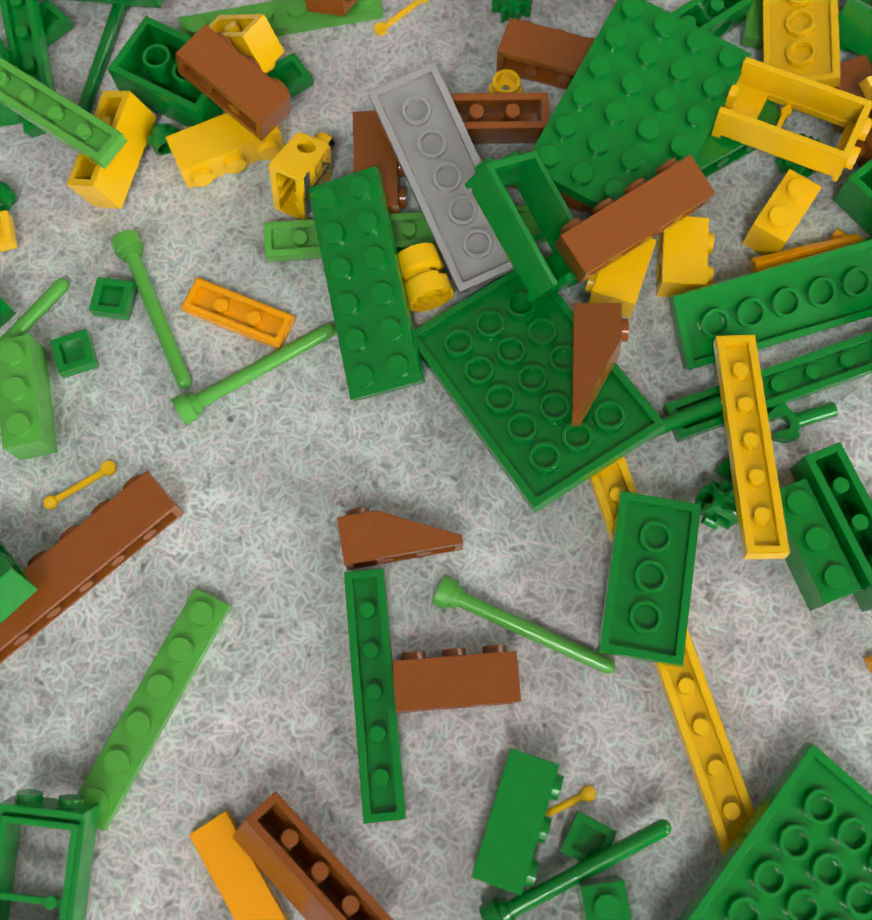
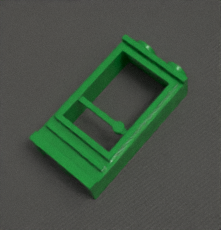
M535 150L520 154L519 151H515L503 159L495 161L494 157H491L479 163L474 168L476 173L464 185L467 189L471 188L473 190L472 194L514 270L517 275H520L523 286H526L529 292L526 294L529 302L532 303L579 284L575 272L570 270L555 247L562 234L560 229L572 221L574 217L538 152ZM517 186L542 233L533 236L530 234L505 189L506 187ZM544 238L554 255L546 258L543 257L535 243Z
M35 789L19 790L16 792V795L0 803V920H9L11 901L42 904L48 910L58 906L61 907L59 920H85L100 803L85 802L86 797L78 794L60 795L58 799L43 797L44 792ZM21 825L71 830L62 898H59L56 894H50L47 897L12 892Z

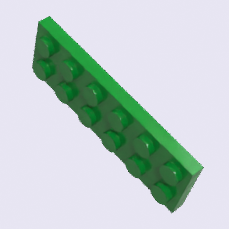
M373 166L308 188L350 400H363L425 383L380 170Z
M872 237L669 295L668 299L683 368L691 370L715 363L713 343L716 336L755 335L757 350L872 317Z

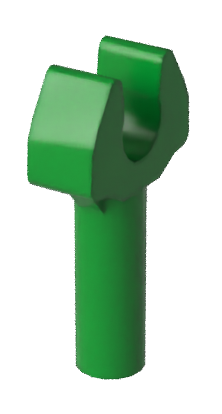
M831 402L798 413L790 410L785 403L777 405L768 414L769 422L779 419L783 420L787 424V430L775 433L771 437L772 441L785 444L796 441L800 436L799 429L801 427L838 416L836 404Z

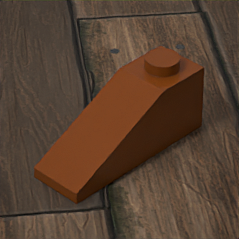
M574 303L572 426L581 425L619 357L621 342H628L629 318H622V303Z
M366 507L350 509L346 511V516L337 517L343 560L347 570L463 550V538L460 534L377 510L369 512V508Z

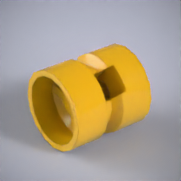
M433 243L415 244L398 253L409 309L412 312L422 313L443 306L452 299L454 290L448 274L441 273L444 265L436 245Z

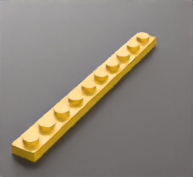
M625 457L620 458L588 479L611 545L618 495L621 491L637 493ZM687 629L683 666L676 667L654 663L723 857L755 811Z

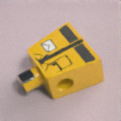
M303 132L296 133L269 163L274 209L299 220H307L312 212L308 188L328 182L332 177L331 151L335 147V142L330 135L319 132L315 137H312Z

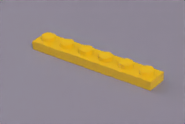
M755 335L716 336L713 347L743 559H785L790 554Z

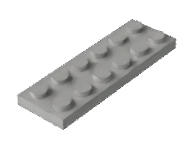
M430 63L368 91L371 104L458 294H463L514 271L510 260L472 194L473 190L471 188L467 189L464 185L476 173L474 168L481 163V160L436 63Z

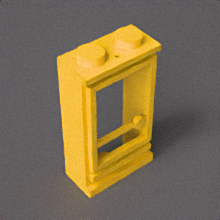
M746 57L741 68L742 73L736 85H732L725 106H721L718 111L711 135L720 138L721 135L731 140H736L828 176L830 175L832 176L831 180L837 182L843 169L851 170L861 151L860 147L855 146L857 139L864 142L871 129L872 119L868 118V115L872 108V101ZM767 100L784 106L780 111L781 117L776 126L758 120ZM792 109L844 127L845 129L836 148L782 129L785 120L791 116Z

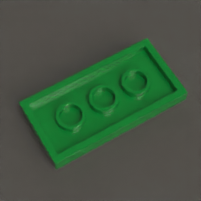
M625 491L619 493L597 649L598 653L676 667L683 666L701 504Z

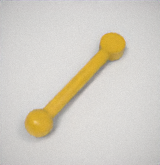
M414 0L385 23H376L374 25L375 34L378 36L385 35L387 29L421 3L426 4L430 0Z
M109 460L104 461L97 472L55 496H46L43 499V506L48 510L56 509L59 502L103 476L114 475L117 470L115 463Z
M591 785L583 786L580 793L548 808L545 816H553L582 801L592 802L596 798V790Z

